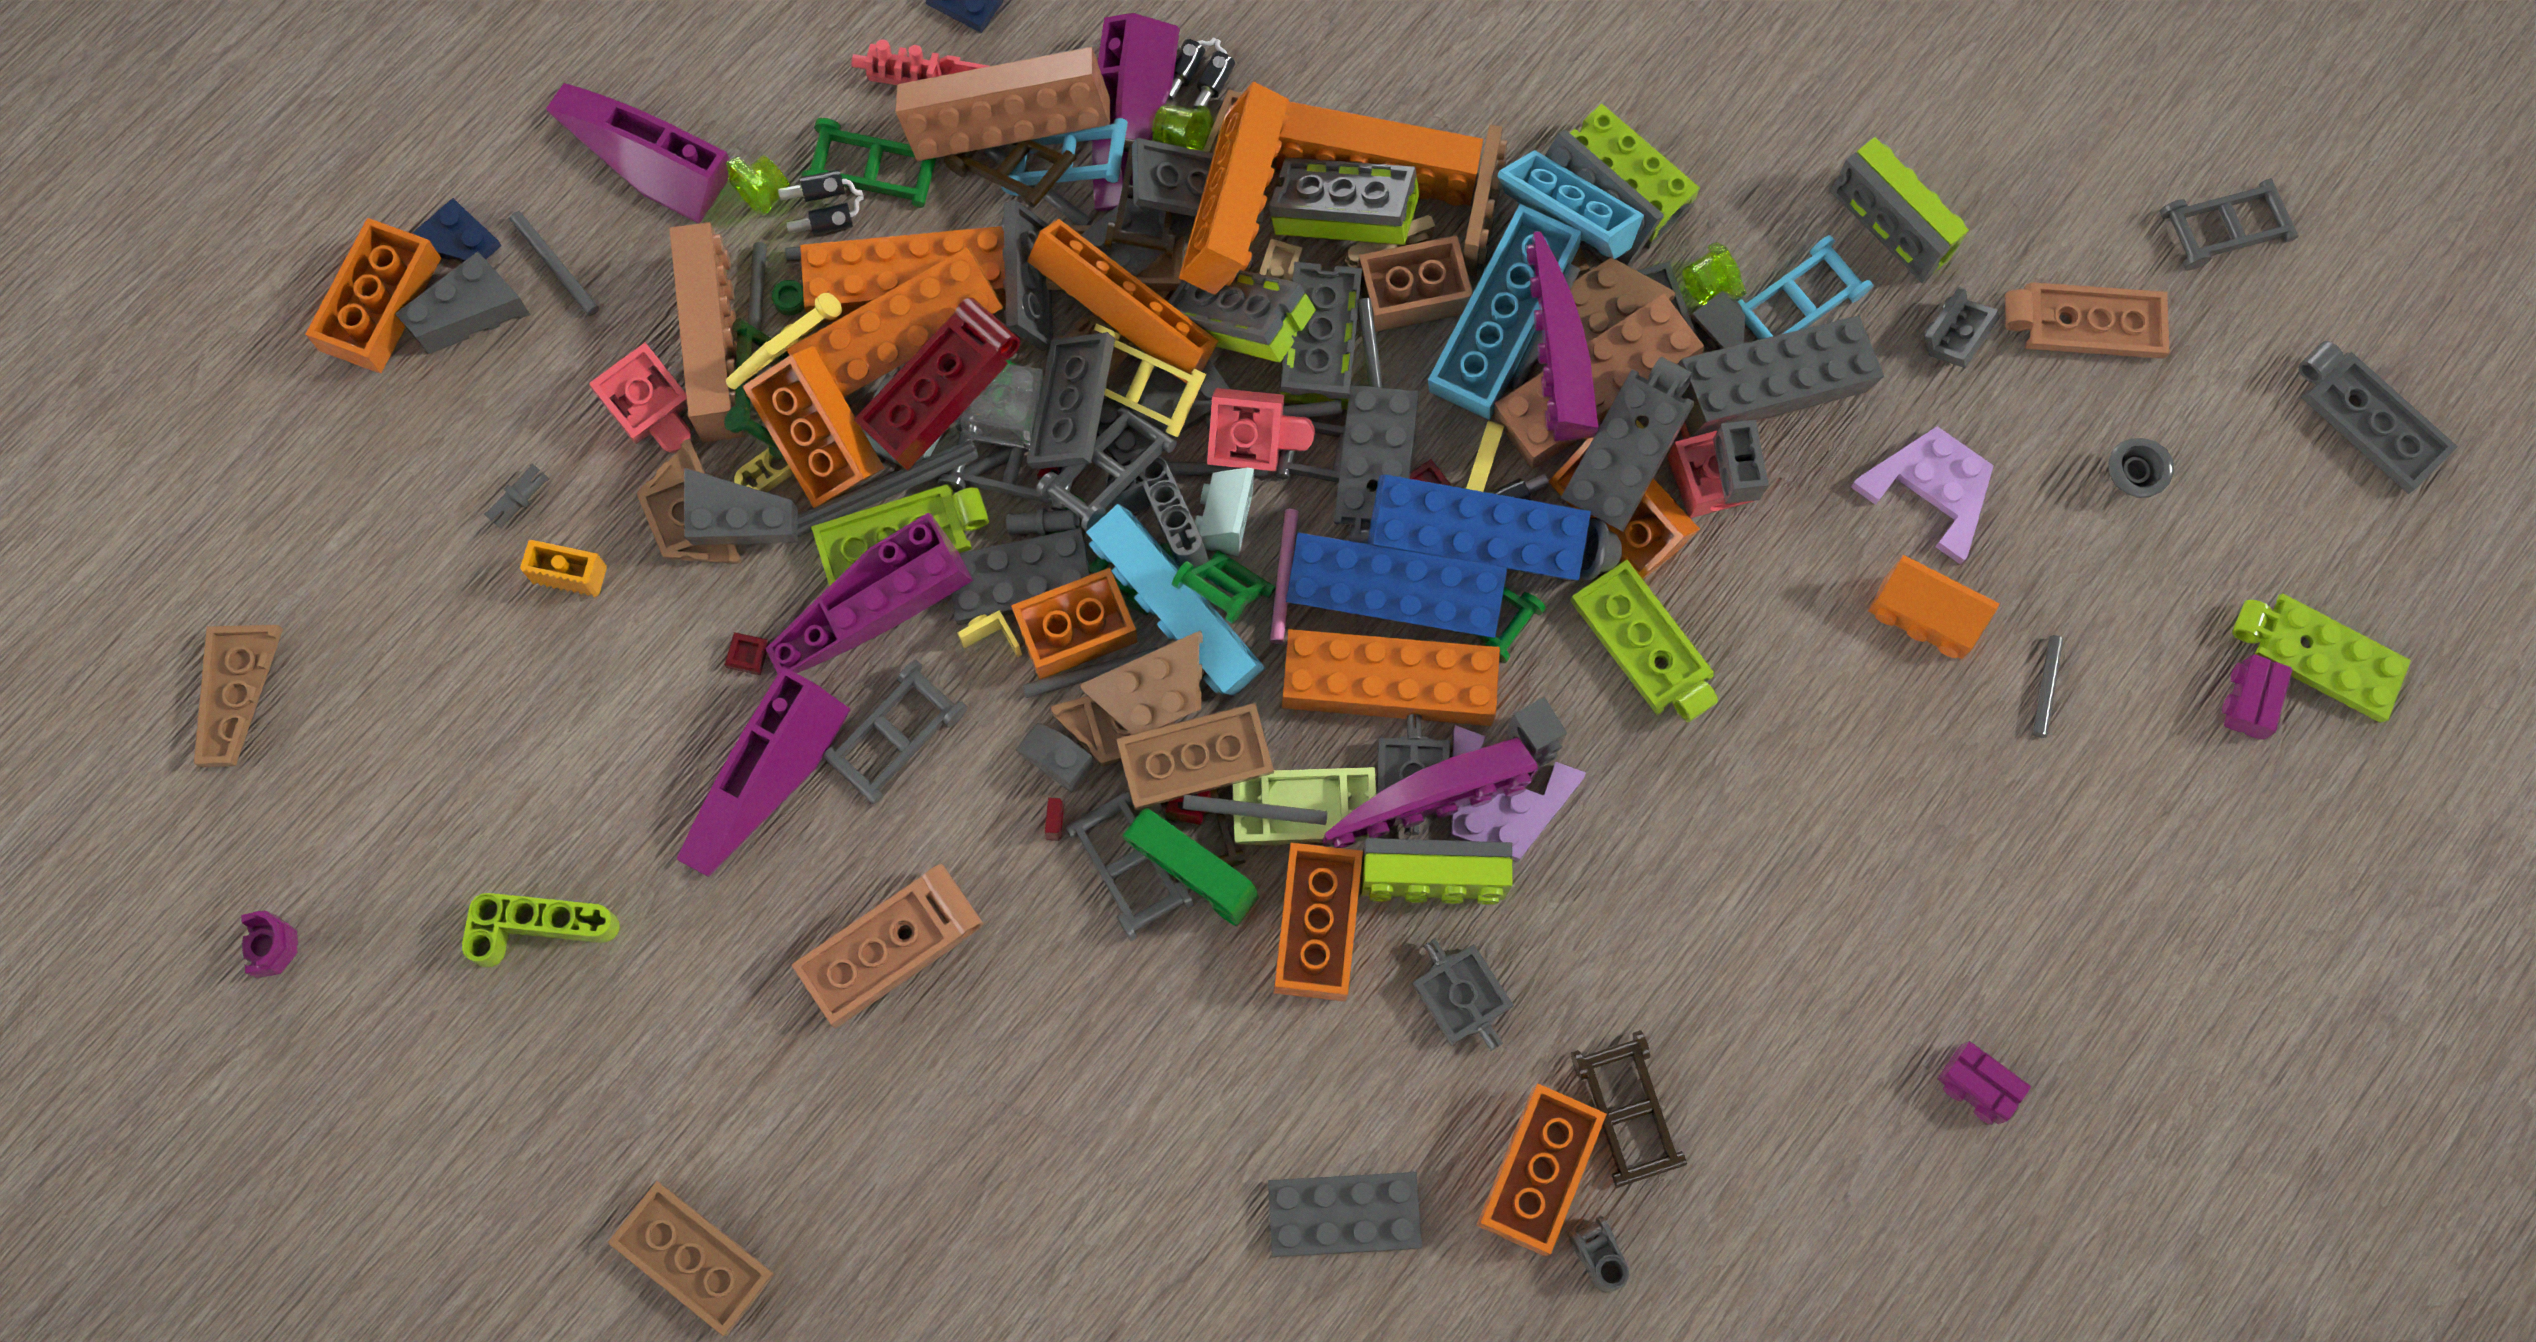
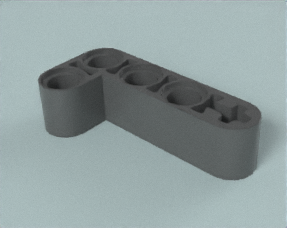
M1158 456L1111 503L1113 508L1119 504L1132 513L1151 506L1178 569L1186 561L1193 564L1194 569L1208 562V556L1201 535L1170 468L1164 458ZM1110 474L1105 481L1106 488L1116 480Z

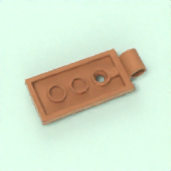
M2030 282L2026 284L2024 289L2012 290L2005 294V327L2010 331L2030 330V339L2025 342V349L2165 359L2170 353L2167 292ZM2059 316H2068L2070 318V324H2064L2063 322H2061Z

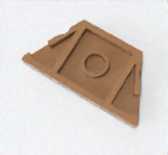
M1613 258L1607 259L1576 279L1570 290L1583 325L1587 343L1663 293L1666 294L1670 301L1675 297V292L1672 289Z
M686 439L675 455L668 462L665 461L657 470L655 477L647 481L636 493L664 559L741 563L742 560L735 544L692 545L685 538L684 468L705 474L691 439Z
M1195 632L1084 682L1080 684V687L1132 735L1160 728L1201 710L1199 683L1202 679V664H1199V645L1203 642L1202 632Z
M1085 696L1050 706L1052 715L1092 755L1101 767L1122 761L1116 739L1132 734L1091 697ZM1173 721V722H1171V723H1169V724H1166V725H1164V726H1162V727H1165V726H1168V725H1172V724L1175 723V721Z

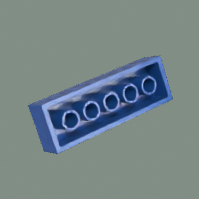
M1385 474L1380 475L1378 479L1367 544L1579 581L1591 511Z
M1298 533L1286 602L1495 638L1507 568Z

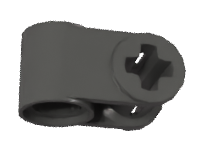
M1600 1215L1596 1217L1595 1223L1577 1232L1573 1229L1568 1231V1237L1596 1288L1603 1292H1613L1626 1284L1629 1278V1268L1617 1246L1610 1226L1605 1218ZM1596 1235L1599 1236L1598 1238H1596V1239H1594V1240H1592V1241H1590V1242H1588V1243L1585 1242L1586 1240H1588V1239H1590V1238H1592V1237H1594V1236H1596ZM1603 1264H1612L1618 1269L1619 1279L1617 1283L1611 1284L1602 1278L1601 1268Z

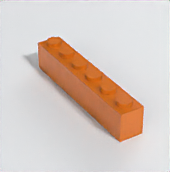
M1057 219L1039 232L1027 262L1038 269L1041 274L1051 279L1064 289L1067 294L1073 296L1090 309L1094 315L1103 319L1116 329L1119 334L1138 346L1145 354L1188 374H1192L1193 369L1198 371L1204 370L1218 343L1216 338L1060 219ZM1174 375L1175 377L1179 378L1180 380H1182L1184 383L1187 384V382H1188L1187 380L1182 379V378H1180V377Z

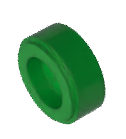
M784 280L774 287L772 301L776 310L783 315L792 316L800 313L805 308L803 286L799 282Z

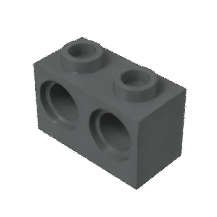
M1756 420L1723 423L1715 434L1713 442L1725 504L1760 500L1769 483Z
M1545 697L1514 713L1506 730L1510 740L1519 737L1540 767L1558 756L1556 752L1563 747L1561 744L1567 734Z

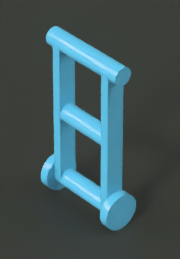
M1117 118L1114 124L1032 139V141L1041 145L1063 143L1061 154L1069 150L1075 155L1077 142L1112 138L1107 164L1073 167L1072 163L1056 183L1105 178L1108 182L1115 183L1119 180L1128 122L1123 118ZM1026 155L1010 173L1009 177L1028 186L1036 185L1048 170L1024 172ZM1001 186L1004 192L1014 196H1021Z
M1828 235L1811 249L1810 254L1812 257L1749 302L1745 303L1743 299L1737 302L1745 314V324L1760 340L1773 337V335L1752 310L1782 289L1806 316L1783 333L1785 334L1807 328L1847 298L1852 303L1858 301L1874 285L1870 280L1862 283L1831 247L1835 240L1831 235ZM1822 260H1825L1848 287L1817 308L1794 280Z

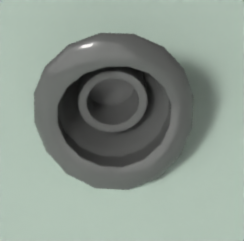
M2132 438L2120 442L2112 450L2108 461L2111 479L2115 486L2136 498L2151 497L2161 493L2170 484L2174 474V462L2168 450L2156 441L2145 438Z
M1590 518L1580 571V578L1583 580H1591L1599 575V573L1609 572L1617 566L1622 555V545L1618 536L1609 531L1605 521L1599 518Z

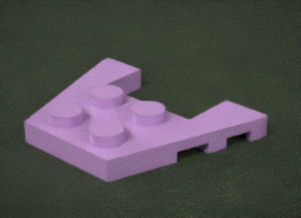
M1937 426L1858 477L1851 485V488L1876 505L1895 479L1900 481L1954 519L1952 525L1935 547L1961 565L1969 554L1994 465Z
M1455 725L1452 734L1453 757L1481 749L1485 736ZM1555 762L1544 795L1526 789L1524 792L1511 797H1505L1504 793L1492 796L1491 802L1479 807L1472 808L1470 803L1457 807L1458 811L1451 815V837L1460 841L1512 842V860L1519 861L1579 786L1586 772Z

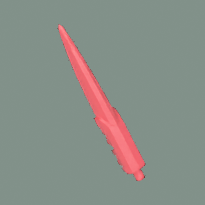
M879 40L876 44H870L867 56L853 54L851 63L852 67L866 69V76L869 81L892 85L990 67L988 65L960 61V57L950 55L939 59V53L933 52L930 60H925L923 51L918 45L909 47V57L906 48L902 47L899 48L898 55L891 53L890 45L886 40Z

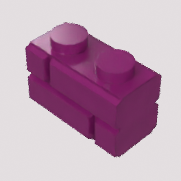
M2251 655L2241 663L2238 662L2230 677V681L2235 683L2233 692L2226 697L2222 706V713L2226 714L2224 726L2237 732H2244L2245 735L2259 740H2264L2276 733L2293 670L2292 667L2278 662H2271V660L2258 655Z
M1971 1041L1963 1043L1958 1047L1937 1079L1945 1085L1943 1090L1947 1095L1960 1102L1963 1099L1975 1107L1974 1114L1988 1124L2007 1122L2031 1089L2029 1084Z

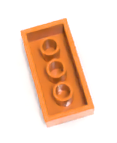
M367 218L305 335L320 352L381 374L405 329L396 313L425 291L441 260L440 255L428 239Z
M814 346L791 354L742 386L813 508L838 497L884 469L882 462L862 428L854 421V414Z
M1290 843L1274 984L1275 994L1346 1002L1349 990L1363 851Z
M1537 1083L1532 1088L1476 1226L1542 1256L1551 1255L1607 1114Z

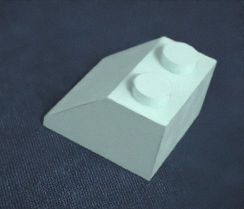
M1246 467L1215 472L1212 474L1211 483H1204L1200 504H1205L1203 516H1196L1195 524L1201 535L1205 550L1214 552L1219 550L1224 554L1239 556L1253 495V468Z

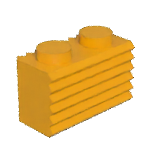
M529 540L520 569L533 585L538 583L540 586L545 585L547 588L550 586L553 589L558 587L560 591L565 589L567 592L572 590L573 593L579 592L581 595L583 593L587 596L592 594L595 598L600 593L607 565H605L597 553Z

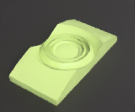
M1375 767L1274 770V774L1233 784V800L1323 810L1328 813L1326 825L1234 815L1235 844L1278 846L1290 843H1323V837L1328 830L1354 809L1376 795ZM1367 834L1357 837L1355 841H1365L1369 836Z

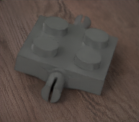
M1414 714L1407 715V735L1398 738L1379 737L1377 794L1422 769L1449 759L1450 740H1432L1421 736L1422 716L1416 714L1414 728ZM1419 825L1413 826L1412 835H1419ZM1411 827L1405 828V835L1411 834Z
M1436 938L1427 942L1423 947L1433 960L1434 965L1428 973L1415 980L1412 985L1450 1045H1454L1469 1035L1479 1033L1490 1049V1052L1496 1049V1047L1501 1046L1503 1042L1491 1025L1498 1016L1511 1009L1514 1005L1476 946L1473 944L1458 954L1446 956Z

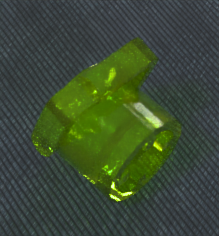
M1164 104L1157 111L1153 121V138L1155 142L1203 151L1214 121L1209 109L1203 105L1193 109L1174 104Z
M764 155L759 157L750 166L738 156L726 162L730 184L757 214L768 213L772 205L780 199L778 189L790 187V183L780 169Z
M1719 242L1709 245L1707 247L1709 250L1707 254L1683 268L1682 276L1689 293L1700 304L1705 305L1722 291L1727 292L1735 300L1747 294L1737 263L1727 247Z

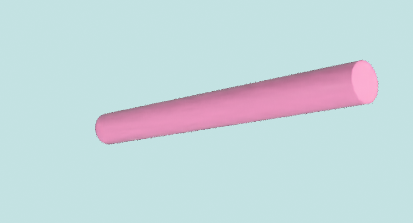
M1286 509L1284 514L1270 642L1274 644H1282L1284 641L1288 607L1286 599L1293 563L1299 513L1295 509Z

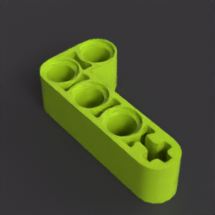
M482 893L476 896L469 906L462 941V951L469 960L479 966L493 967L499 964L505 955L509 933L605 943L616 937L620 929V922L616 915L599 904ZM491 905H497L496 915L490 920H485V910ZM533 908V918L528 923L521 924V914L524 910ZM564 912H569L570 920L567 925L557 928V917ZM601 918L606 920L604 925H598L597 930L590 924L584 923V919L588 922L596 923L600 922ZM489 940V951L487 954L478 957V946L482 942Z

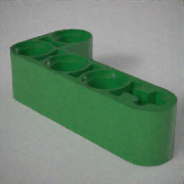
M1143 808L1122 835L1123 839L1130 846L1209 901L1211 907L1219 916L1236 927L1259 899L1257 890L1249 879L1148 808Z

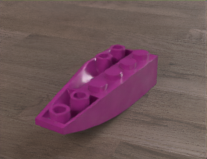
M1136 13L1104 18L1098 65L1110 97V125L1114 124L1115 119L1123 118L1128 122L1125 138L1133 140L1140 138L1152 141L1173 84L1180 28L1177 25ZM1112 138L1092 140V166L1108 163ZM1123 152L1118 182L1111 183L1105 178L1093 179L1094 207L1097 212L1113 210L1119 205L1129 152ZM1133 171L1130 185H1133Z
M563 83L546 108L549 114L639 193L698 224L702 221L734 172L726 151L664 120L604 95Z
M1541 231L1534 232L1532 244L1526 246L1528 266L1534 265L1535 277H1530L1532 298H1538L1539 310H1534L1535 330L1542 331L1543 343H1538L1539 364H1545L1543 367L1544 377H1541L1543 398L1549 397V400H1547V410H1545L1547 431H1553L1554 441L1593 438L1598 431V420L1591 360L1583 325L1573 295L1555 256Z
M928 512L870 547L765 649L777 674L783 666L795 673L802 672L890 630L969 584L973 579L955 546L932 514Z
M783 666L724 763L686 837L677 860L709 877L816 769L823 754L851 711L850 708L814 682Z
M1519 737L1451 757L1404 778L1354 809L1325 833L1322 840L1323 844L1326 847L1334 845L1335 848H1345L1354 844L1357 837L1367 834L1369 838L1381 837L1390 832V827L1402 824L1403 828H1410L1423 823V817L1437 814L1438 818L1446 817L1458 811L1457 807L1469 803L1472 808L1479 807L1491 802L1492 796L1504 793L1505 797L1518 795L1526 790L1525 786L1531 783V779L1538 770L1537 763Z

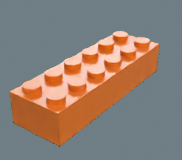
M1254 81L1224 115L1179 279L1214 295L1225 285L1230 286L1236 274L1240 270L1244 271L1251 260L1252 252L1248 250L1250 243L1253 242L1259 230V224L1256 223V220L1267 201V196L1263 194L1265 187L1269 185L1274 174V168L1271 167L1272 161L1278 155L1282 142L1278 140L1279 135L1284 130L1289 119V114L1286 113L1289 99Z
M1288 101L1286 113L1289 114V119L1284 130L1279 135L1278 140L1282 142V145L1277 155L1276 168L1282 169L1285 157L1412 166L1416 169L1419 199L1433 198L1444 200L1450 205L1459 206L1464 204L1470 206L1483 138Z
M997 226L800 245L806 313L815 308V300L820 294L829 293L840 302L842 312L836 319H824L821 323L835 322L966 247H970L1001 304L1004 306L1006 305V294L1003 288V280L1005 279V262L1002 255L1003 248L1005 247L1003 227Z
M966 247L786 350L791 355L814 346L842 396L846 397L908 362L953 315L963 300L974 298L991 314L1004 307L970 247Z
M1288 629L1282 708L1407 719V715L1414 714V720L1417 714L1421 715L1424 721L1492 726L1496 716L1500 647Z

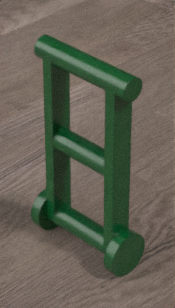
M741 318L736 319L732 325V329L737 332L736 369L751 356L752 342L761 347L772 339ZM788 351L771 362V367L790 356ZM755 374L735 389V406L727 412L724 425L727 430L733 433L745 431L767 444L770 455L777 459H783L782 453L767 428L750 419V399L742 386L756 378L757 375Z

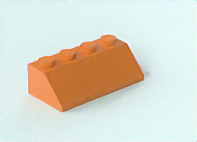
M1588 438L1548 481L1561 496L1593 438ZM1654 478L1624 531L1606 523L1608 530L1615 533L1621 541L1622 555L1620 562L1628 560L1642 579H1645L1676 554L1700 530ZM1566 501L1571 506V508L1580 509L1577 506Z

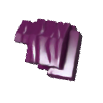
M266 910L241 915L242 924L247 926L249 935L243 936L242 939L243 957L251 962L250 965L244 964L245 974H250V976L256 979L281 974L298 953L297 930Z

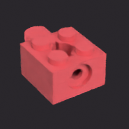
M646 342L589 383L592 391L635 444L651 434L665 451L673 454L681 448L684 440L691 439L689 427L678 415L679 412L687 407L686 393Z
M1216 388L1212 396L1207 465L1237 468L1248 467L1257 470L1276 471L1280 449L1305 451L1312 445L1315 435L1314 425L1310 419L1305 417L1283 415L1284 395Z
M1684 422L1680 429L1684 440L1674 443L1668 455V460L1688 516L1694 518L1754 502L1725 504L1713 442L1717 431L1690 437Z

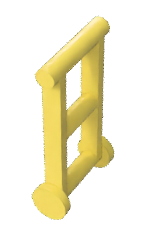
M829 293L820 294L815 300V308L793 324L785 326L781 333L762 345L726 378L727 386L731 389H737L745 381L784 354L787 348L807 338L806 336L824 319H836L842 312L841 304L837 298Z
M1096 323L1093 330L1100 333L1108 332L1115 338L1114 347L1142 359L1126 397L1105 388L1104 395L1168 425L1165 432L1178 437L1206 374L1196 369H1193L1192 374H1188L1119 342L1121 334ZM1154 366L1188 381L1171 419L1138 404Z

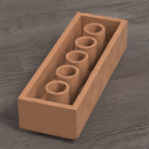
M1088 47L897 84L895 112L916 160L921 161L1110 125V97L1093 48Z
M711 222L669 227L689 419L703 443L744 437L743 430L733 433L727 430L724 425L727 412L735 406V389L727 386L726 378L736 370L737 341H734V330L732 329V325L736 320V314L734 310H731L729 300H734V290L731 280L727 279L726 270L731 269L729 252L727 249H724L721 234H715Z
M1665 293L1587 343L1591 360L1598 427L1602 424L1632 369L1648 380L1655 363L1660 357L1678 364L1683 358L1702 354L1704 345ZM1543 372L1494 403L1495 420L1499 424L1505 425L1503 431L1532 470L1579 440L1554 441L1553 431H1547L1545 410H1547V400H1549V397L1543 398L1541 377H1544Z

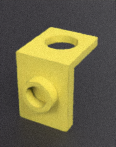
M1000 610L989 616L983 614L969 622L968 627L958 632L960 642L966 648L1001 629L1016 656L1022 655L1020 645Z

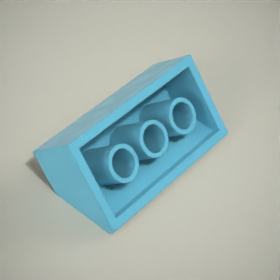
M1536 150L1499 170L1497 177L1506 195L1515 199L1518 204H1522L1580 230L1581 240L1595 247L1602 255L1616 259L1632 248L1644 214Z

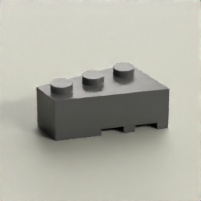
M478 251L396 313L406 329L428 354L467 340L470 334L489 328V330L498 328L500 327L499 323L517 316L521 319L531 315L520 297Z
M684 468L685 538L692 545L798 543V508L792 500Z

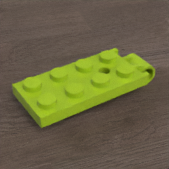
M945 484L811 526L829 586L870 547L928 512L932 514L959 553L972 550L964 531L977 530L989 523L979 489L974 487L966 488L954 494L952 487L949 484Z
M1625 560L1571 597L1570 602L1657 716L1664 711L1665 706L1672 702L1680 717L1684 721L1690 722L1718 703L1715 691L1706 682L1714 677V671L1628 560ZM1659 657L1665 659L1667 667L1664 669L1657 668L1654 660Z
M2284 593L2278 595L2273 611L2270 606L2261 601H2244L2232 630L2233 636L2243 642L2259 643L2255 655L2267 658L2271 662H2278L2292 667V677L2380 723L2389 720L2411 662L2410 659ZM2302 636L2309 641V648L2302 646L2300 641Z

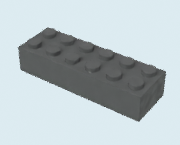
M1860 315L1683 358L1677 364L1693 373L1687 389L1681 396L1685 400L1688 398L1694 401V406L1685 420L1690 437L1717 431L1723 423L1760 420L1865 393L1884 377Z

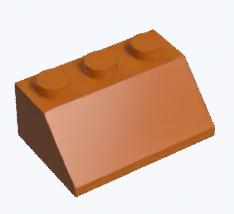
M1903 555L1885 576L1868 612L1874 614L1876 619L1883 624L1895 625L1907 631L1908 636L1917 641H1927L1935 645L1942 654L1948 657L1963 659L1975 646L2000 603Z
M1111 568L1011 605L1039 680L1137 643L1136 628Z

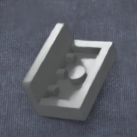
M1958 287L1953 296L1945 300L1942 312L1936 321L1931 322L1926 329L1925 340L1929 356L1966 368L1998 321V310L1969 301L1966 289Z

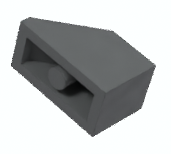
M1724 291L1720 292L1692 314L1691 321L1697 337L1709 352L1744 344L1745 314L1740 304L1734 298H1729Z
M1040 723L1035 725L1016 749L1020 755L1071 793L1094 766L1092 755L1064 734Z

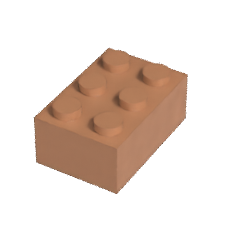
M1457 235L1361 254L1358 257L1357 268H1362L1360 288L1363 298H1371L1375 332L1462 315L1473 294Z

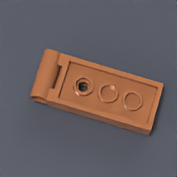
M940 864L928 870L920 878L798 959L791 966L831 1026L836 1029L963 942L962 939L975 933L983 925V922L944 865ZM903 930H912V935L909 939H900V934Z

